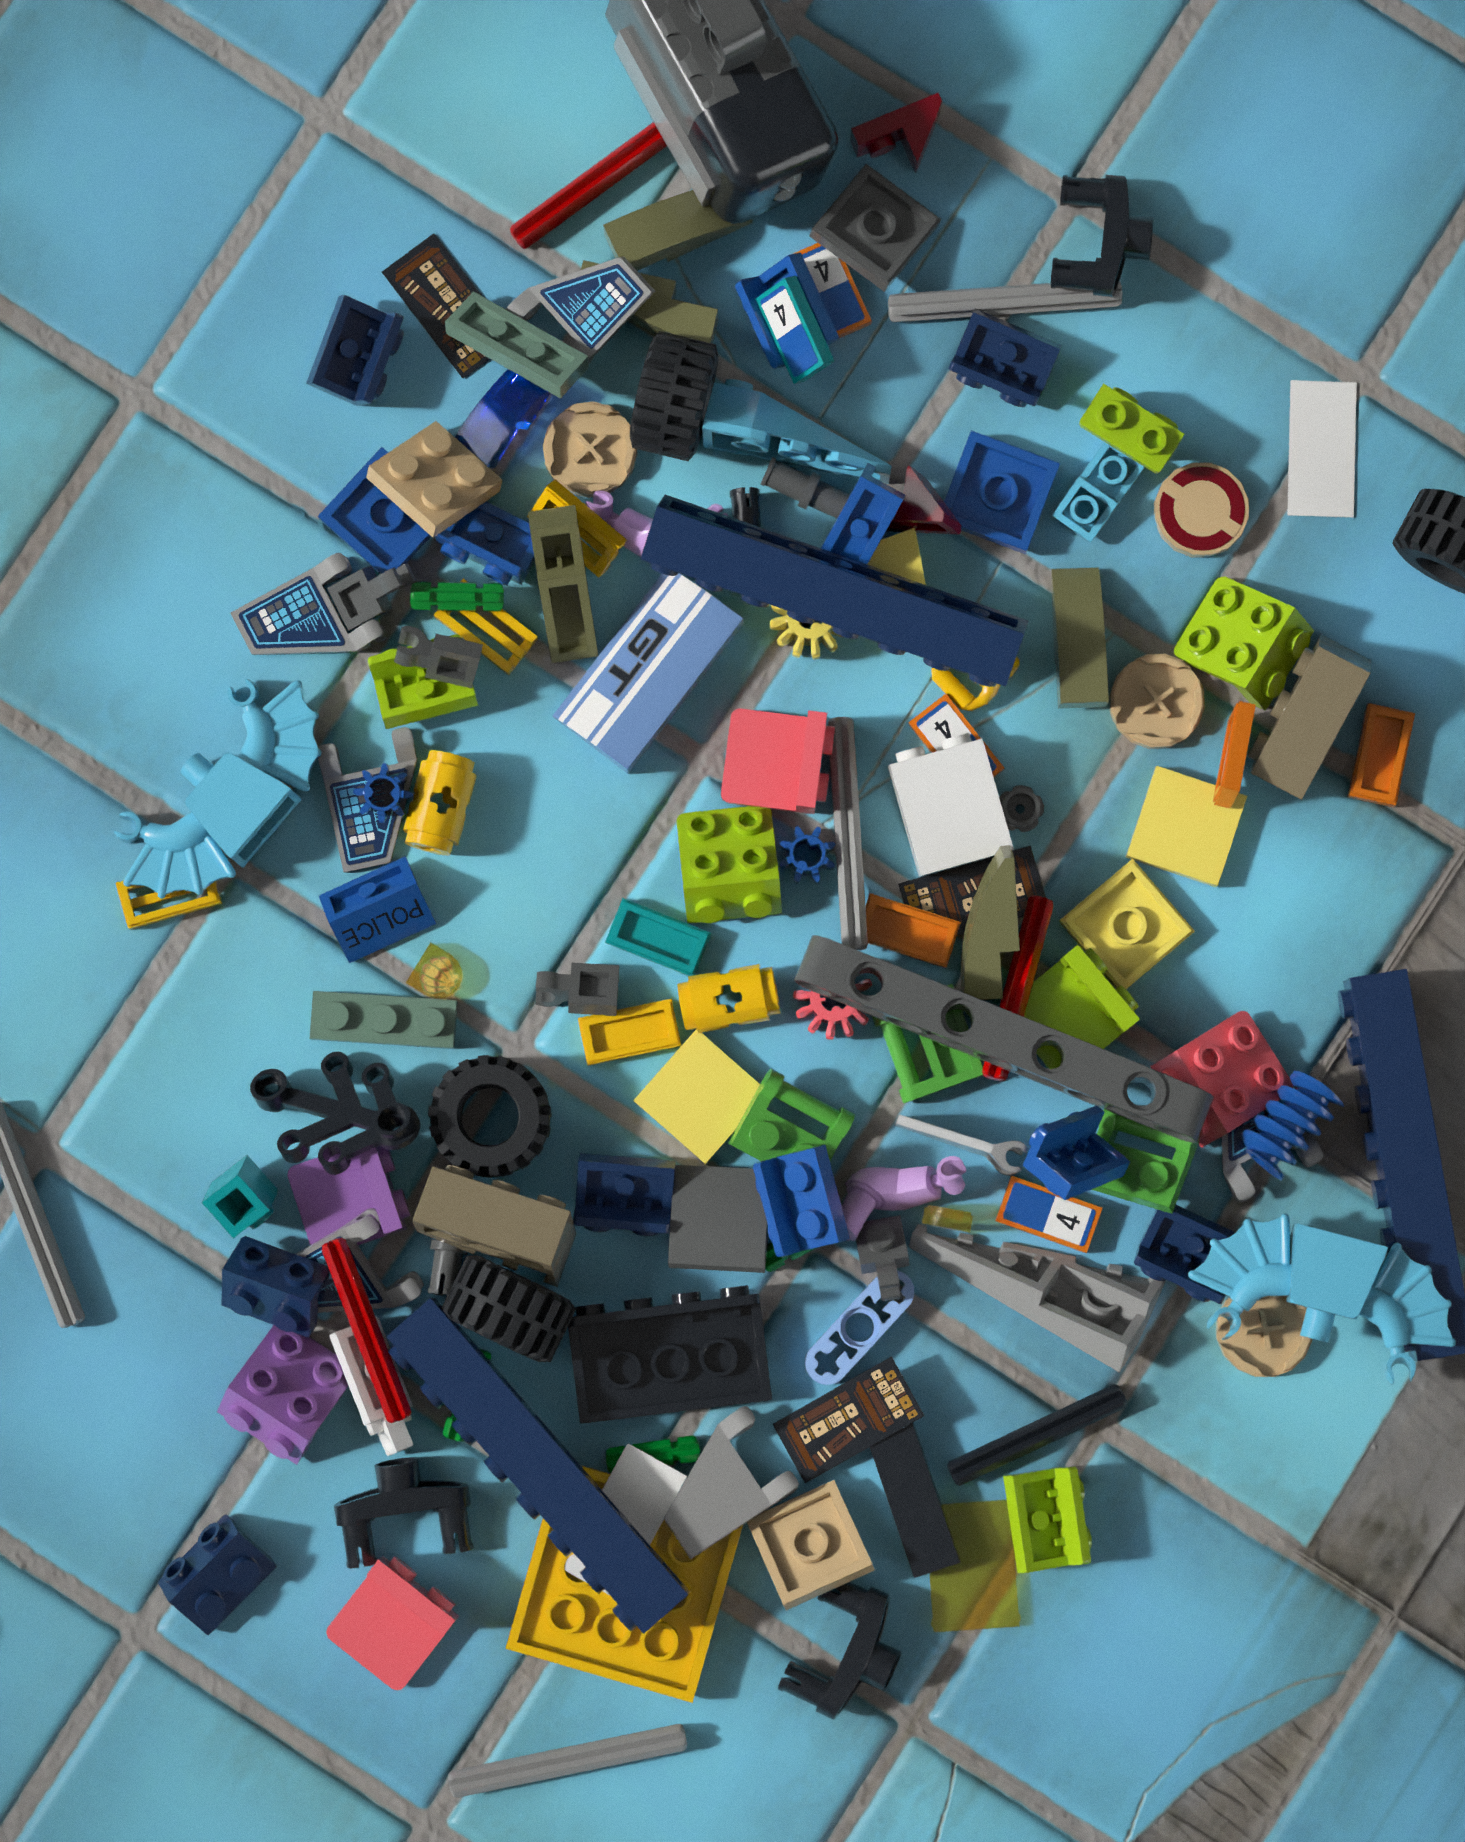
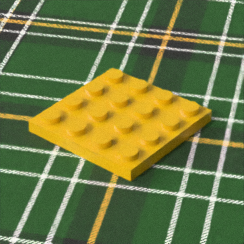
M581 1465L597 1485L603 1489L611 1474ZM543 1518L505 1649L693 1703L743 1525L690 1560L665 1520H663L650 1546L690 1590V1593L643 1634L638 1627L630 1631L612 1611L617 1603L610 1595L603 1591L598 1594L588 1583L565 1571V1562L574 1553L572 1552L566 1557L560 1552L548 1537V1534L553 1529Z

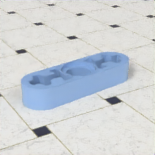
M897 1270L898 1278L904 1284L900 1292L905 1298L900 1304L894 1300L887 1303L882 1311L890 1314V1317L884 1323L881 1322L878 1314L873 1309L862 1305L863 1300L867 1296L871 1297L874 1304L881 1298L878 1278L876 1276L809 1349L805 1358V1367L807 1373L814 1381L823 1385L839 1382L909 1307L914 1298V1286L911 1279L905 1273ZM855 1313H864L873 1321V1333L865 1341H854L846 1333V1321ZM837 1331L842 1341L846 1345L857 1349V1353L849 1359L847 1353L843 1351L835 1362L840 1368L835 1375L828 1371L819 1375L815 1371L819 1363L814 1356L820 1350L828 1354L838 1345L829 1340L830 1336Z

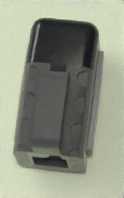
M764 0L609 1L605 17L616 35L614 50L702 207L711 204L714 212L723 221L731 224L744 223L811 191L819 185L838 147L836 127Z

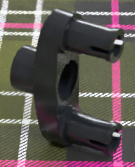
M1063 175L1060 206L1075 205L1102 208V212L1106 213L1101 258L1096 257V261L1053 258L1050 287L1051 289L1066 288L1093 291L1095 296L1113 297L1117 291L1126 258L1150 260L1154 217L1129 215L1126 176L1105 175V179Z
M398 1458L377 1463L374 1465L377 1488L352 1495L334 1505L336 1525L342 1526L347 1559L346 1567L350 1569L359 1568L360 1556L358 1547L362 1551L364 1567L374 1565L377 1562L371 1529V1521L376 1517L433 1509V1511L438 1512L443 1543L442 1552L444 1554L456 1553L454 1533L458 1534L460 1552H466L474 1548L467 1507L471 1505L468 1485L456 1481H421L417 1458Z
M848 1582L835 1588L841 1592V1595L830 1590L818 1596V1601H824L856 1616V1622L858 1623L835 1677L831 1676L828 1680L790 1661L784 1674L801 1681V1684L784 1677L780 1680L778 1690L785 1691L816 1706V1712L832 1720L836 1719L846 1707L861 1682L883 1692L885 1691L896 1670L902 1652L880 1642L888 1614L890 1595L872 1586L867 1590L857 1584Z

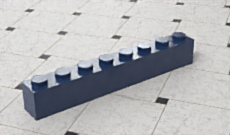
M666 494L657 505L640 558L651 563V568L659 573L676 576L678 573L690 576L695 578L696 583L705 589L721 592L723 589L741 594V599L748 604L757 607H768L769 604L787 610V615L799 622L813 623L814 620L833 626L832 630L845 638L858 639L860 636L878 642V647L888 653L904 655L905 652L922 657L923 662L934 669L949 671L951 668L968 673V677L975 683L988 687H994L996 683L1006 687L1028 624V620Z
M1407 969L1352 977L1343 981L1344 990L1338 991V1002L1342 1018H1350L1353 1037L1346 1039V1046L1350 1065L1358 1066L1361 1085H1355V1099L1359 1113L1367 1114L1370 1132L1363 1133L1366 1158L1368 1162L1375 1161L1378 1180L1371 1182L1373 1200L1376 1209L1383 1208L1386 1228H1380L1381 1245L1388 1247L1387 1256L1392 1245L1400 1243L1403 1251L1411 1260L1424 1266L1429 1265L1432 1268L1431 1275L1434 1287L1444 1299L1452 1302L1451 1307L1448 1309L1447 1326L1452 1337L1456 1340L1455 1346L1443 1347L1408 1343V1345H1404L1405 1352H1409L1414 1361L1465 1354V1292Z
M429 1298L386 1336L394 1345L388 1350L389 1354L405 1372L414 1368L425 1381L420 1386L421 1391L436 1408L440 1409L445 1404L457 1420L452 1423V1426L468 1445L471 1446L476 1441L489 1455L484 1460V1463L495 1477L502 1483L509 1478L521 1493L516 1497V1500L527 1514L534 1520L540 1515L553 1529L548 1534V1537L560 1552L566 1557L573 1552L583 1563L585 1568L580 1571V1574L593 1590L600 1594L605 1589L617 1603L612 1611L630 1631L638 1627L643 1634L646 1633L690 1593V1590L458 1323L446 1316L436 1298Z

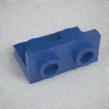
M826 1145L753 1164L756 1189L761 1197L768 1223V1235L778 1258L850 1239Z

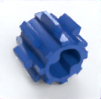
M386 763L382 764L380 775L373 776L370 772L363 770V777L367 781L365 788L353 790L354 794L363 796L366 800L360 813L365 815L373 809L378 810V820L382 824H385L388 812L394 811L397 815L404 817L405 812L400 806L402 799L414 797L413 793L404 791L401 786L408 775L403 772L394 778L390 777L389 766ZM381 780H389L395 786L391 791L394 801L387 807H378L372 800L377 795L373 787Z
M796 826V839L793 843L790 841H780L779 846L786 853H789V857L779 863L780 869H789L791 867L794 869L795 884L802 879L803 875H810L813 882L817 885L820 883L819 870L821 868L834 870L835 864L825 855L832 851L836 844L835 842L822 843L819 839L821 827H817L812 835H804L801 828ZM802 844H807L810 850H819L821 859L816 865L808 867L805 861L796 862L793 856L795 849Z

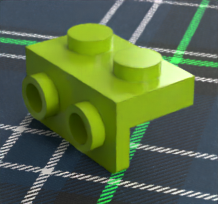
M1103 383L1080 419V427L1153 473H1160L1179 446L1184 433L1178 430L1175 422L1158 412L1152 414L1137 405L1138 401L1128 392L1118 387L1112 389Z
M458 634L449 636V637H459V638H461L460 635H458ZM397 648L386 650L382 654L370 656L367 659L386 729L479 706L474 685L472 688L425 678L426 668L417 666L405 667L394 662Z
M1053 1467L1003 1476L1017 1573H1030L1068 1565L1090 1564L1092 1538L1085 1522L1083 1508L1085 1491L1084 1485L1079 1478L1077 1467Z

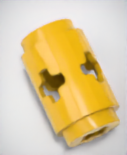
M429 751L427 760L421 761L414 786V798L410 802L403 828V831L407 833L405 844L429 853L451 855L453 846L459 845L466 818V807L470 803L477 777L473 773L475 762L448 752ZM434 793H442L443 802L450 804V808L447 809L446 813L437 812L438 804L430 801Z
M760 964L731 969L726 974H720V972L689 976L687 982L677 984L680 1008L686 1030L697 1029L698 1033L727 1028L732 1023L745 1025L770 1021V1015L781 1014L772 966L761 968ZM724 985H730L732 992H740L742 995V1001L735 1003L734 1012H728L726 1005L717 1004L716 996L723 994Z

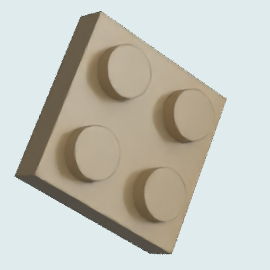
M437 421L369 465L366 476L370 482L433 538L499 493L503 481Z
M835 1480L766 1510L747 1522L785 1610H789L875 1570Z

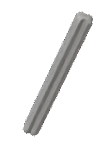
M1119 282L1113 297L1095 296L1093 291L1079 289H1051V283L900 293L889 296L888 312L890 321L904 322L971 317L975 308L990 315L1117 307L1122 303V285Z
M835 717L829 719L828 726H835L830 767L841 942L843 945L861 951L867 948L868 937L854 721L851 717Z
M0 1102V1175L57 1322L61 1328H68L82 1322L85 1319V1314L3 1104Z
M675 1724L452 1770L448 1774L449 1788L452 1796L459 1798L677 1753L687 1749V1738L683 1725Z

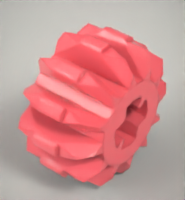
M865 979L855 984L859 992H863L872 986V982L870 979ZM796 990L793 993V999L797 1001H810V1005L796 1011L797 1018L803 1019L811 1014L816 1016L808 1027V1031L811 1034L818 1030L822 1022L827 1023L825 1033L827 1040L834 1039L835 1024H841L845 1036L851 1037L854 1031L848 1020L850 1017L863 1026L869 1020L865 1014L848 1005L843 1009L838 1006L833 1007L831 1011L825 1009L822 1004L825 1003L826 998L820 997V994L813 991Z

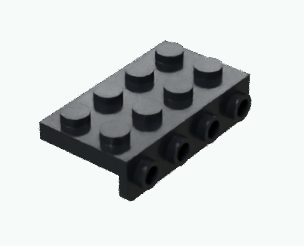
M746 1285L720 1289V1299L701 1301V1293L698 1291L672 1295V1305L653 1307V1300L650 1297L623 1301L624 1311L605 1313L604 1303L575 1307L576 1317H572L568 1330L580 1424L772 1400L759 1294L749 1295V1287Z

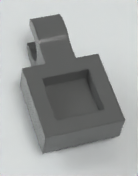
M408 563L397 569L395 567L391 568L379 576L376 575L371 565L360 569L327 589L349 631L391 610L392 605L387 595L416 581V578Z
M411 626L402 627L398 643L409 645L413 648L398 645L394 662L405 667L417 666L426 668L425 678L472 688L483 644L437 633L434 642H431L418 628Z
M571 963V975L558 974L551 971L537 972L536 1005L553 1007L564 1001H569L568 1013L616 1016L619 965Z
M901 1216L865 1221L855 1240L862 1274L877 1273L882 1301L899 1299L901 1294L897 1268L909 1266V1256Z

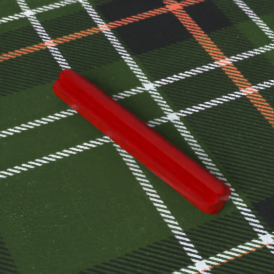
M654 122L511 225L510 233L516 243L521 248L527 249L664 149L667 145Z
M1031 895L1027 902L1019 932V951H1014L1003 991V999H1001L999 1006L1023 1017L1054 905L1052 900ZM984 1061L982 1069L983 1076L991 1080L1005 1081L1008 1078V1070Z
M337 1238L322 1245V1253L386 1420L389 1423H395L408 1418L411 1415V1408L347 1241L344 1238Z

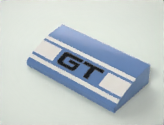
M680 573L676 576L661 574L560 705L553 718L629 774L742 627L743 618Z

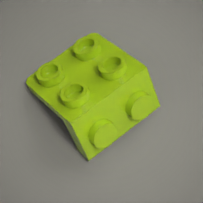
M1223 576L1216 579L1177 642L1174 654L1186 664L1234 685L1249 703L1256 704V707L1266 711L1273 698H1276L1282 692L1286 683V677L1297 659L1300 658L1304 649L1309 647L1314 630L1295 607Z
M745 806L682 813L677 817L687 924L699 922L714 923L719 920L746 917L762 918L767 915L782 914L780 880L771 809Z
M1079 945L1075 946L1060 961L1033 982L1024 1015L1025 1018L1102 1049L1140 1020L1134 1012L1139 1008V1005L1122 985L1115 989L1103 975L1108 971V968L1101 958L1091 948L1084 952ZM1047 1045L1037 1049V1056L1048 1069H1055L1061 1065V1056L1057 1049Z

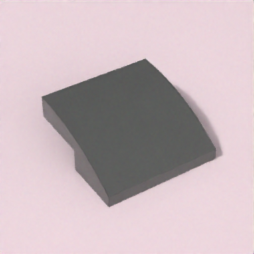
M675 1165L669 1237V1268L765 1273L769 1237L768 1223L761 1197L756 1189V1178L752 1168Z

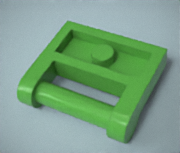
M953 984L947 985L954 989ZM955 1009L946 1013V1024L950 1029L955 1032L969 1030L962 1010ZM871 1016L875 1027H881L902 1085V1089L898 1091L903 1104L983 1076V1067L980 1059L919 1035L934 1076L920 1082L901 1027Z
M771 1068L760 1083L728 1144L759 1161L826 1145L829 1161H831L842 1138L848 1133L854 1121L855 1113L844 1107L837 1110L784 1081L785 1076ZM775 1097L827 1125L828 1128L823 1138L820 1139L767 1110L771 1100Z
M1103 1109L1105 1113L1099 1124L1097 1134L1130 1161V1164L1123 1177L1092 1190L1172 1214L1195 1155L1200 1135L1197 1143L1186 1142ZM1118 1131L1176 1148L1173 1159L1114 1143Z

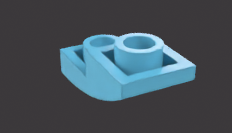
M1104 442L1052 516L1091 543L1145 467Z

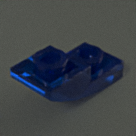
M507 369L481 398L455 435V438L487 467L496 468L518 430H528L549 397L550 392Z

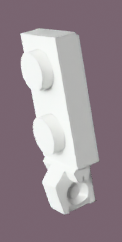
M376 1317L381 1333L385 1340L386 1346L389 1350L390 1346L386 1339L385 1333L383 1331L379 1318ZM351 1326L329 1335L364 1426L366 1425L371 1436L378 1435L387 1456L412 1447L413 1442L405 1422L412 1420L411 1415L395 1423H389L386 1420ZM391 1356L399 1380L403 1387L404 1393L408 1400L409 1406L412 1407V1402L406 1390L405 1384L403 1382L397 1364Z

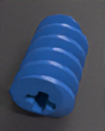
M1293 1071L1289 1077L1294 1088L1282 1085L1278 1089L1277 1093L1282 1103L1275 1100H1269L1266 1103L1265 1108L1270 1118L1263 1115L1255 1116L1253 1124L1258 1133L1244 1129L1240 1135L1248 1155L1267 1172L1281 1181L1285 1176L1277 1164L1280 1161L1293 1166L1297 1163L1290 1151L1292 1146L1304 1151L1309 1149V1145L1302 1134L1308 1132L1319 1137L1322 1132L1315 1119L1320 1117L1330 1122L1334 1119V1116L1327 1107L1329 1102L1344 1107L1342 1101L1326 1085L1313 1076L1300 1071Z

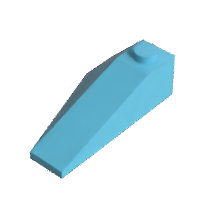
M726 379L725 385L714 383L702 427L704 448L769 461L774 457L777 461L784 464L859 478L867 463L876 466L872 477L885 484H889L892 468L890 464L766 394L754 391L751 383L736 379Z

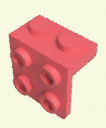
M741 708L734 710L730 718L721 788L723 801L729 804L814 814L816 801L826 802L829 774L820 773L822 754L832 755L835 726L826 725L827 713L808 710V716L804 717Z
M1246 1011L1237 1012L1150 1066L1155 1071L1198 1087L1214 1097L1200 1132L1198 1144L1201 1148L1265 1110V1105L1269 1100L1279 1101L1280 1098L1277 1091L1282 1085L1293 1088L1288 1074L1254 1020Z
M383 1556L374 1564L367 1573L366 1579L328 1626L326 1634L333 1643L391 1689L401 1690L458 1619L459 1615L452 1610L456 1604L448 1596L435 1587L427 1591L413 1580L417 1573L406 1563L395 1556L391 1561Z

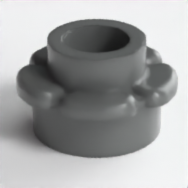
M1018 785L1013 787L1012 791H1005L1001 794L999 798L1008 830L1019 829L1020 832H1028L1038 825V818L1044 813V804L1041 797L1036 796L1030 787ZM1017 805L1024 806L1025 811L1022 814L1016 812L1015 808Z

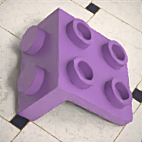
M379 1145L352 1157L348 1169L338 1175L328 1174L322 1167L318 1157L294 1165L288 1170V1179L310 1245L346 1225L369 1208H374L377 1211L381 1223L380 1229L373 1236L357 1242V1245L407 1229L404 1218L411 1216L402 1188L394 1190L389 1172L396 1169L390 1150ZM341 1154L332 1156L329 1162L335 1161Z
M273 1325L227 1387L217 1412L224 1416L225 1421L232 1428L241 1432H248L263 1442L268 1451L282 1459L287 1458L297 1465L307 1452L318 1428L349 1385L336 1354L312 1338H307L294 1332H285Z

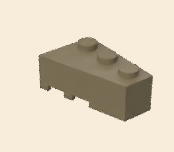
M1322 634L1319 635L1312 650L1306 647L1292 672L1298 675V678L1291 691L1288 692L1283 689L1274 704L1270 715L1275 717L1276 720L1269 734L1267 735L1260 731L1247 757L1254 760L1251 774L1301 800L1371 673L1370 659Z
M447 1165L446 1170L432 1166L412 1220L417 1232L472 1254L479 1251L503 1259L502 1266L515 1271L521 1265L546 1273L543 1282L558 1287L576 1236L571 1212L565 1210V1203L546 1195H538L537 1200L519 1195V1188L504 1181L493 1180L492 1184L489 1185L473 1180L474 1174L458 1166Z

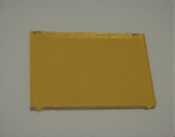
M1007 1499L942 1504L961 1562L929 1573L932 1620L930 1624L933 1632L1020 1627L1021 1615L1018 1612L1015 1557Z

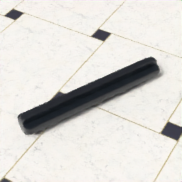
M1113 1384L949 1461L947 1464L948 1471L954 1483L961 1486L1125 1409L1128 1405L1126 1397L1119 1385Z

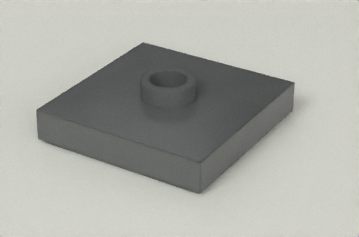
M865 164L812 228L809 236L885 292L936 230L941 219L876 170Z

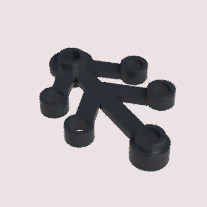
M332 1052L326 1055L321 1062V1070L327 1081L333 1085L338 1100L292 1088L285 1074L278 1069L261 1071L253 1078L250 1084V1092L257 1105L265 1111L280 1112L285 1108H290L325 1118L300 1130H288L278 1138L277 1148L284 1160L289 1163H298L304 1160L309 1154L310 1146L353 1127L365 1129V1131L341 1143L331 1141L320 1148L318 1160L324 1170L331 1175L343 1173L350 1166L352 1157L379 1145L388 1150L404 1148L416 1139L420 1131V1119L416 1112L409 1106L396 1101L392 1091L394 1078L388 1067L383 1063L370 1064L364 1069L361 1076L367 1091L375 1096L378 1111L361 1106L351 1080L353 1067L348 1057L342 1052ZM343 1065L339 1070L331 1072L335 1066ZM384 1076L379 1082L372 1083L376 1077ZM299 1143L296 1148L287 1150L290 1145ZM336 1154H341L338 1159L329 1162V1159Z

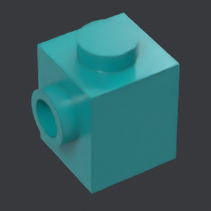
M246 1155L211 1182L202 1204L234 1239L249 1226L252 1230L259 1227L273 1214L272 1204L278 1189L252 1159Z

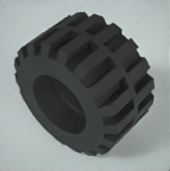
M659 331L653 338L646 355L634 403L630 426L632 448L684 461H689L693 457L700 443L703 422L715 382L719 358L716 344Z
M1422 489L1414 500L1392 544L1401 557L1415 569L1431 579L1465 594V497L1446 490Z
M482 1055L478 1056V1058L466 1059L458 1063L459 1066L452 1071L448 1070L442 1076L444 1079L438 1087L435 1086L432 1093V1104L428 1108V1117H430L431 1125L429 1129L431 1137L434 1138L437 1144L436 1147L451 1164L466 1169L477 1176L487 1178L504 1177L513 1174V1172L519 1169H524L531 1164L530 1162L536 1155L539 1156L544 1148L543 1145L546 1138H549L551 1130L550 1119L552 1113L544 1087L526 1067L506 1057ZM486 1088L500 1089L508 1093L515 1101L519 1112V1121L515 1132L509 1139L497 1145H482L475 1142L468 1136L462 1124V1111L466 1101L475 1092Z
M480 1256L466 1257L441 1308L452 1321L538 1362H551L576 1311V1308L569 1299Z

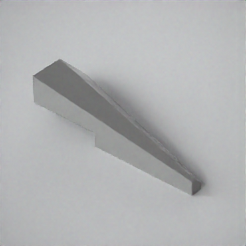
M918 1224L913 1231L909 1248L1119 1373L1138 1345L1165 1284V1281L1123 1274V1266L1109 1263L1106 1270L1079 1265L1076 1263V1256L1003 1242L1001 1247L997 1248L973 1243V1235L960 1233L957 1239L927 1233V1226Z

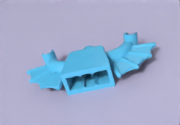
M245 679L251 694L249 699L244 702L237 699L233 687L230 686L228 688V699L232 704L242 707L244 711L242 719L247 728V738L238 757L227 752L213 765L200 753H196L186 761L181 769V775L195 786L184 802L191 811L186 816L171 825L153 822L145 825L141 824L139 817L132 812H123L119 815L121 819L135 822L136 829L129 835L114 831L117 839L123 843H132L142 838L145 842L144 848L123 881L126 887L131 885L146 886L158 893V897L162 899L167 894L181 890L202 895L204 890L213 882L236 876L235 869L224 853L244 868L302 799L286 784L304 792L310 789L309 777L311 768L322 754L314 738L315 723L319 718L318 712H313L305 703L301 689L302 682L300 680L291 683L263 708L256 705V701L259 698V690L253 681Z
M1284 1213L1279 1218L1269 1222L1245 1219L1243 1225L1232 1236L1222 1240L1212 1239L1210 1241L1211 1249L1205 1262L1188 1273L1190 1279L1223 1293L1233 1300L1228 1307L1220 1308L1213 1313L1207 1321L1208 1329L1216 1322L1218 1317H1224L1229 1321L1230 1330L1222 1340L1229 1339L1239 1330L1241 1326V1313L1244 1310L1248 1312L1258 1300L1266 1296H1286V1302L1307 1307L1300 1336L1328 1343L1335 1315L1355 1320L1360 1315L1377 1325L1382 1333L1385 1348H1390L1391 1357L1385 1368V1376L1392 1385H1394L1392 1366L1395 1364H1403L1408 1368L1410 1382L1413 1380L1416 1372L1414 1359L1410 1355L1405 1354L1404 1345H1408V1343L1453 1347L1456 1345V1340L1452 1337L1447 1326L1448 1309L1451 1307L1452 1302L1444 1299L1434 1287L1431 1275L1432 1268L1429 1265L1424 1266L1411 1260L1403 1251L1400 1243H1394L1386 1256L1388 1249L1386 1246L1298 1223L1292 1226L1290 1242V1218L1288 1214Z

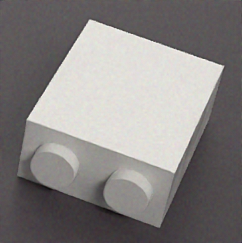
M969 733L942 740L943 750L925 754L923 746L896 753L898 762L888 766L918 876L993 856L1000 846L1010 845L1011 850H1014L983 738L971 741Z

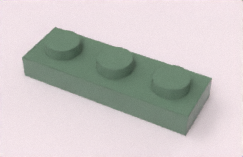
M474 291L445 321L446 334L560 399L589 368L588 356Z
M313 991L309 1039L454 1049L458 1001Z

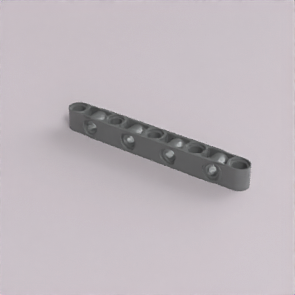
M817 935L811 937L794 978L797 984L815 993L1186 1142L1197 1143L1214 1099L1210 1093L825 937ZM864 973L875 975L881 982L882 988L880 992L872 996L863 995L855 986L856 977ZM955 1009L963 1010L971 1019V1028L965 1032L953 1031L946 1024V1013ZM1047 1045L1057 1049L1061 1056V1065L1055 1069H1047L1041 1066L1036 1057L1038 1048ZM1141 1082L1150 1089L1151 1102L1148 1105L1140 1106L1131 1102L1127 1094L1130 1083Z

